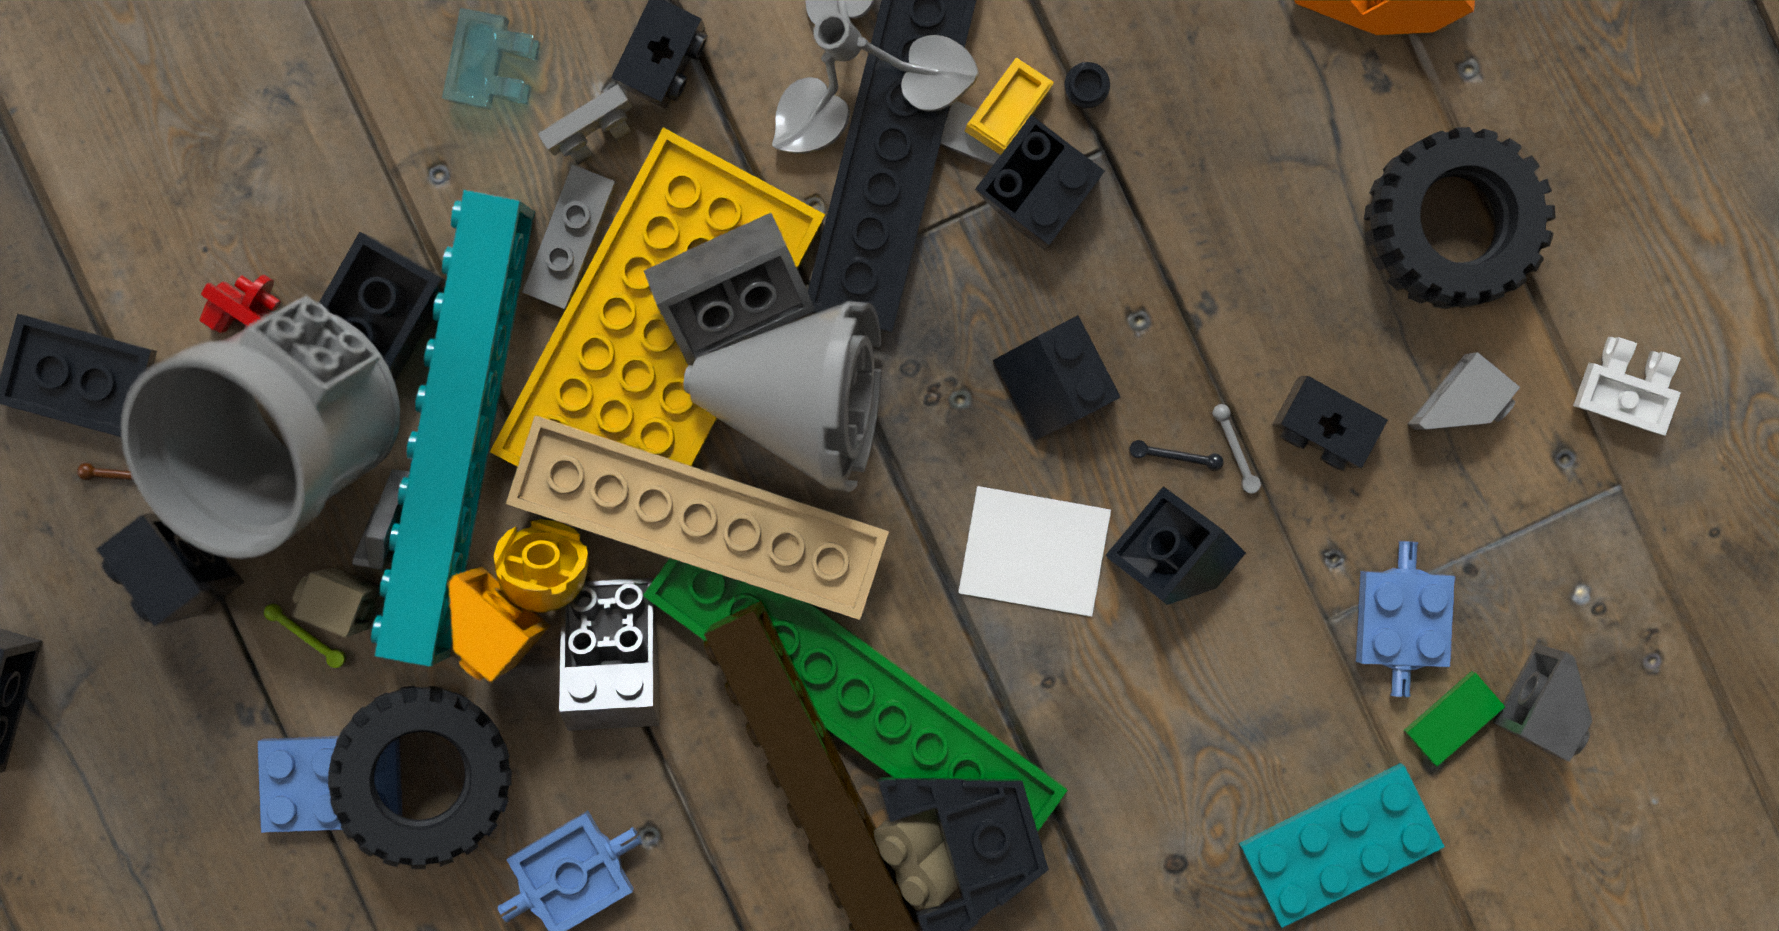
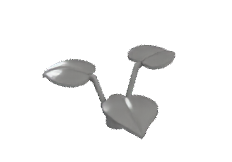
M805 0L807 14L815 24V41L826 51L822 55L821 60L826 64L829 87L820 79L809 77L795 81L784 91L777 106L775 135L772 146L779 151L787 153H811L831 145L841 136L848 124L850 109L843 99L835 96L839 85L834 62L836 60L840 62L849 61L855 58L860 50H865L893 67L906 71L901 83L903 95L912 106L923 111L942 110L956 102L977 82L979 76L977 65L973 57L963 46L950 38L939 35L925 36L913 42L909 50V63L903 62L872 45L865 38H862L860 32L851 24L850 18L855 19L866 15L872 8L875 0Z

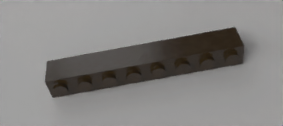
M762 601L712 623L704 634L706 638L704 641L706 654L714 666L720 665L727 679L725 682L727 695L735 707L741 706L748 720L746 722L748 736L755 747H762L769 761L766 764L769 777L776 788H783L789 800L787 804L789 816L798 829L803 827L810 841L808 843V851L814 865L818 869L823 868L831 882L828 884V889L834 904L838 909L844 908L851 921L849 923V931H920L915 914L919 911L915 910L903 897L896 880L895 870L882 858L874 837V830L877 828Z

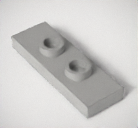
M572 164L522 293L566 310L617 183L615 181Z

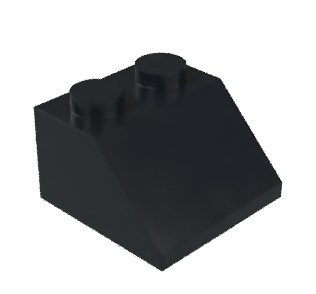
M1079 315L993 360L1034 441L1121 398Z

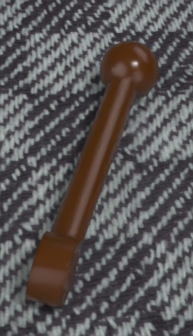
M82 463L77 469V475L85 481L91 480L93 477L134 480L130 471L95 468L91 463Z

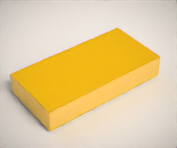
M1016 57L967 123L965 132L1001 155L1027 119L1034 114L1045 99L1054 82Z

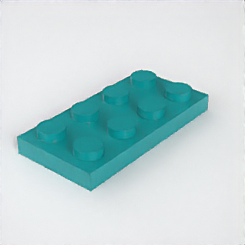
M1401 763L1238 843L1281 928L1445 847L1406 767Z

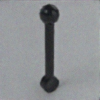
M1135 440L1129 446V452L1135 458L1150 455L1206 465L1211 471L1220 470L1224 464L1222 456L1217 453H1212L1209 456L1147 446L1142 440Z

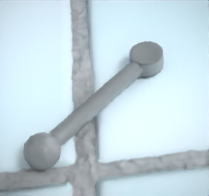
M1219 404L1213 409V417L1221 422L1242 473L1241 487L1247 493H1255L1260 489V480L1251 474L1229 420V407L1225 404Z

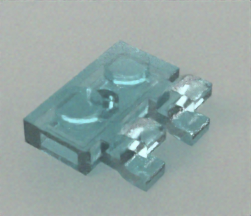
M460 8L442 98L448 102L491 110L493 97L528 105L531 86L525 85L523 80L498 76L502 53L507 52L515 56L537 60L541 42L534 40V36L530 34L507 31L509 20L505 16Z

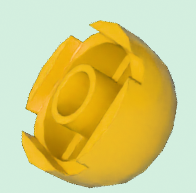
M542 519L531 521L530 528H524L518 532L517 526L508 530L497 542L494 553V567L500 589L516 606L532 612L544 613L555 611L571 603L584 587L588 570V551L586 546L580 541L579 533L574 528L559 521Z

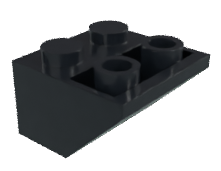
M1031 115L975 188V191L1010 225L1045 250L1105 170Z

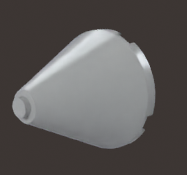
M849 301L700 356L695 360L693 366L689 365L686 368L684 390L686 393H690L694 404L826 488L851 492L857 487V481L848 480L851 471H865L878 414L881 369H874L872 346H881L880 324L876 309L871 303Z

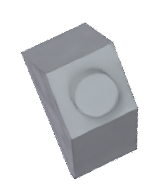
M1478 352L1464 354L1409 421L1408 425L1414 430L1487 424L1492 423L1493 420L1499 422L1514 407L1516 401L1512 397L1520 387Z

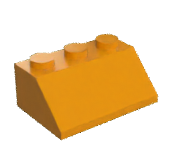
M483 567L456 574L449 581L454 651L462 657L459 662L462 668L477 680L481 681L485 677L492 682L516 667L551 626L536 612L527 611L512 603L501 591L498 580Z

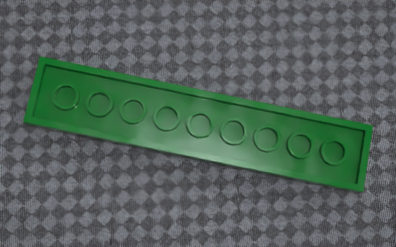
M669 558L643 594L646 599L704 641L706 640L704 634L712 623L762 601L825 728L894 778L1019 779L1023 781L1037 831H1039L1068 791L1060 782L815 605Z

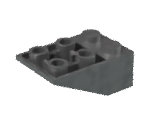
M653 578L586 581L582 590L571 603L561 608L559 712L568 731L659 726V670L655 604L643 596L653 582Z

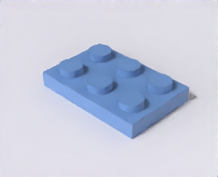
M339 736L269 738L258 741L261 833L342 830L340 828L341 823L337 815H334L331 807L328 787L331 756ZM398 738L383 751L378 760L375 770V786L382 802L392 812L402 816L400 740Z

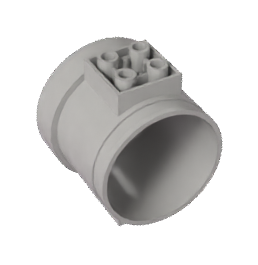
M306 295L249 325L247 329L223 342H207L189 347L148 369L134 383L126 399L122 414V442L129 470L139 491L156 515L170 529L186 541L205 551L226 557H253L274 549L306 527L318 516L328 499L374 469L388 456L399 431L400 405L397 388L391 372L375 346L353 325L329 313L322 305L314 302ZM254 395L264 404L277 421L291 451L268 428L257 407Z

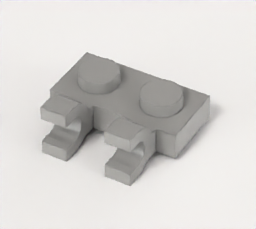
M617 84L539 132L538 135L550 153L554 156L560 152L564 156L571 155L578 165L593 156L586 145L588 141L585 137L602 128L604 132L610 131L617 141L632 132L625 121L627 119L625 112L633 107Z

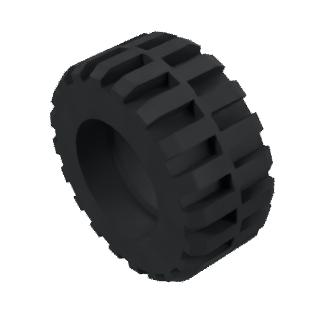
M1456 127L1449 132L1442 130L1423 138L1402 150V153L1392 158L1382 169L1384 174L1374 181L1369 192L1374 197L1372 203L1365 206L1364 220L1371 221V230L1364 234L1367 246L1374 245L1378 256L1372 259L1378 271L1382 269L1387 270L1391 275L1387 282L1396 290H1407L1409 292L1408 298L1420 304L1430 302L1435 308H1464L1504 297L1505 293L1517 290L1527 282L1526 275L1528 273L1538 270L1544 260L1543 256L1539 253L1541 249L1550 247L1554 233L1546 230V222L1556 219L1555 205H1546L1544 194L1552 192L1548 179L1538 180L1534 171L1540 165L1532 155L1523 159L1517 154L1522 147L1511 138L1500 142L1497 140L1498 133L1488 129H1482L1474 133L1470 127ZM1455 176L1472 182L1484 192L1493 208L1495 230L1492 241L1487 251L1473 261L1453 262L1441 256L1429 244L1422 230L1420 210L1423 197L1432 184L1446 177Z
M415 685L401 687L400 690L391 693L386 692L374 698V701L365 707L362 706L352 716L346 727L342 729L337 739L328 772V787L333 813L337 815L341 823L340 828L348 839L352 838L359 845V849L368 856L375 855L383 859L384 864L398 867V864L411 865L412 870L426 869V865L439 863L441 867L453 863L454 857L464 852L468 855L478 848L477 843L485 835H491L497 827L496 821L500 813L505 812L509 801L507 796L509 785H512V771L509 764L510 756L506 743L490 717L479 706L457 692L453 693L444 690L442 687H415ZM428 732L447 739L456 747L464 762V785L457 800L443 813L428 819H408L392 812L380 799L375 786L376 765L383 751L396 739L410 733Z

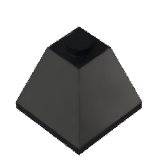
M1163 486L1105 556L1162 602L1169 605L1218 588L1246 552L1222 528Z

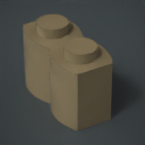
M935 808L893 822L885 820L874 830L875 841L882 858L895 870L896 880L901 893L915 910L940 906L958 888Z

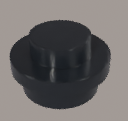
M1082 62L1075 65L1068 72L1064 81V91L1068 100L1075 106L1083 109L1094 108L1100 105L1108 96L1110 79L1107 72L1100 65L1093 62Z

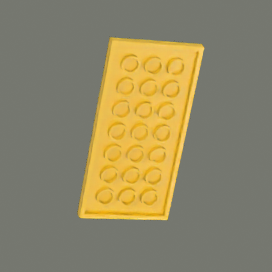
M663 127L490 452L518 467L534 416L536 415L693 466L718 418L694 404L690 393L685 392L684 375L689 365L655 303L644 270L769 213H772L798 269L826 214Z

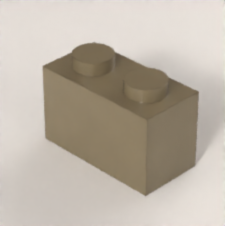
M336 567L310 572L309 577L304 576L300 580L294 592L293 602L298 605L293 617L343 637L368 630L381 599L380 585Z

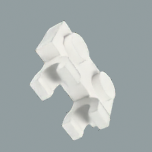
M1608 337L1603 350L1602 366L1588 363L1573 406L1665 436L1681 392L1668 388L1681 358L1665 352L1651 351L1645 368L1646 379L1642 380L1625 374L1637 343L1620 337Z

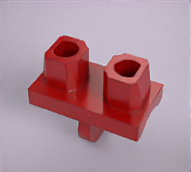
M264 274L252 282L241 275L235 282L234 286L236 288L225 281L217 286L207 283L200 294L207 299L199 321L214 331L224 333L227 332L236 318L245 324V329H247L249 325L272 314L280 306L281 301L270 294L274 280Z

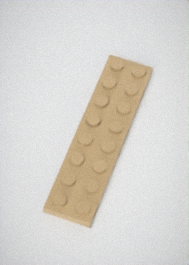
M536 415L534 416L506 501L507 505L858 620L861 618L889 533L888 530Z

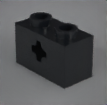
M648 0L611 76L612 80L621 88L664 109L667 108L670 100L677 102L688 80V77L683 75L691 58L698 60L708 39V35L703 33L705 25L702 18L665 0ZM669 45L668 48L673 57L671 60L663 58L658 65L653 52L655 49L663 51Z
M1306 375L1297 378L1272 425L1283 430L1280 435L1281 439L1303 450L1309 444L1323 452L1320 457L1321 461L1344 472L1347 466L1350 468L1363 467L1388 419ZM1332 417L1330 424L1336 428L1335 433L1322 435L1325 428L1318 424V422L1322 418Z

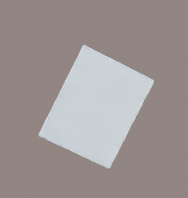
M977 486L958 593L1092 617L1111 510Z

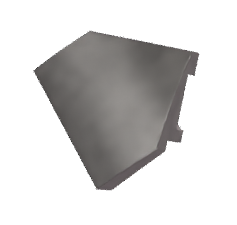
M391 470L379 503L374 505L354 555L353 565L382 569L389 552V538L392 527L395 523L399 524L401 520L403 505L398 504L400 483L403 477L409 478V471Z

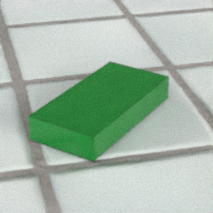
M1471 671L1403 731L1433 765L1438 766L1503 710L1505 705L1478 674Z

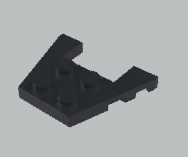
M882 777L876 779L889 822L935 808L959 889L960 898L915 913L920 931H969L978 924L980 918L999 904L1002 906L1049 870L1023 781L1019 779Z

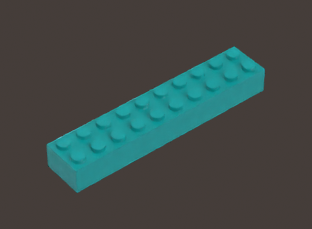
M464 190L462 201L456 200L452 209L451 227L456 228L453 247L448 246L446 248L442 261V273L447 275L444 293L439 292L437 294L433 309V319L439 322L435 339H429L425 350L424 365L430 367L427 384L419 387L416 397L415 410L417 413H421L418 431L411 432L407 444L406 456L408 459H412L409 478L403 477L398 491V504L403 505L400 524L395 523L393 525L389 538V550L394 551L391 570H385L380 585V596L386 599L382 616H376L371 632V642L377 644L375 656L429 667L450 657L453 633L449 581L454 575L466 572L535 214L534 210L519 200Z

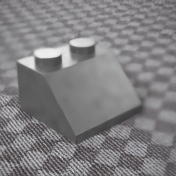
M1536 643L1503 703L1505 708L1496 715L1493 723L1532 745L1570 762L1574 755H1578L1585 748L1589 740L1590 732L1588 729L1593 720L1575 657L1567 652Z

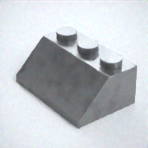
M772 213L766 214L644 270L655 303L688 365L692 366L700 356L776 329L816 311Z

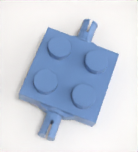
M1398 541V568H1392L1384 572L1360 571L1356 662L1361 664H1382L1392 668L1390 695L1411 697V670L1424 666L1450 667L1455 576L1428 574L1416 569L1418 542Z
M590 812L582 813L506 859L518 879L520 894L498 905L500 915L506 912L502 918L508 923L511 919L530 909L531 912L541 918L548 931L569 930L633 892L634 887L622 869L620 856L638 845H642L640 835L635 837L638 832L634 827H631L628 831L610 841L600 831Z

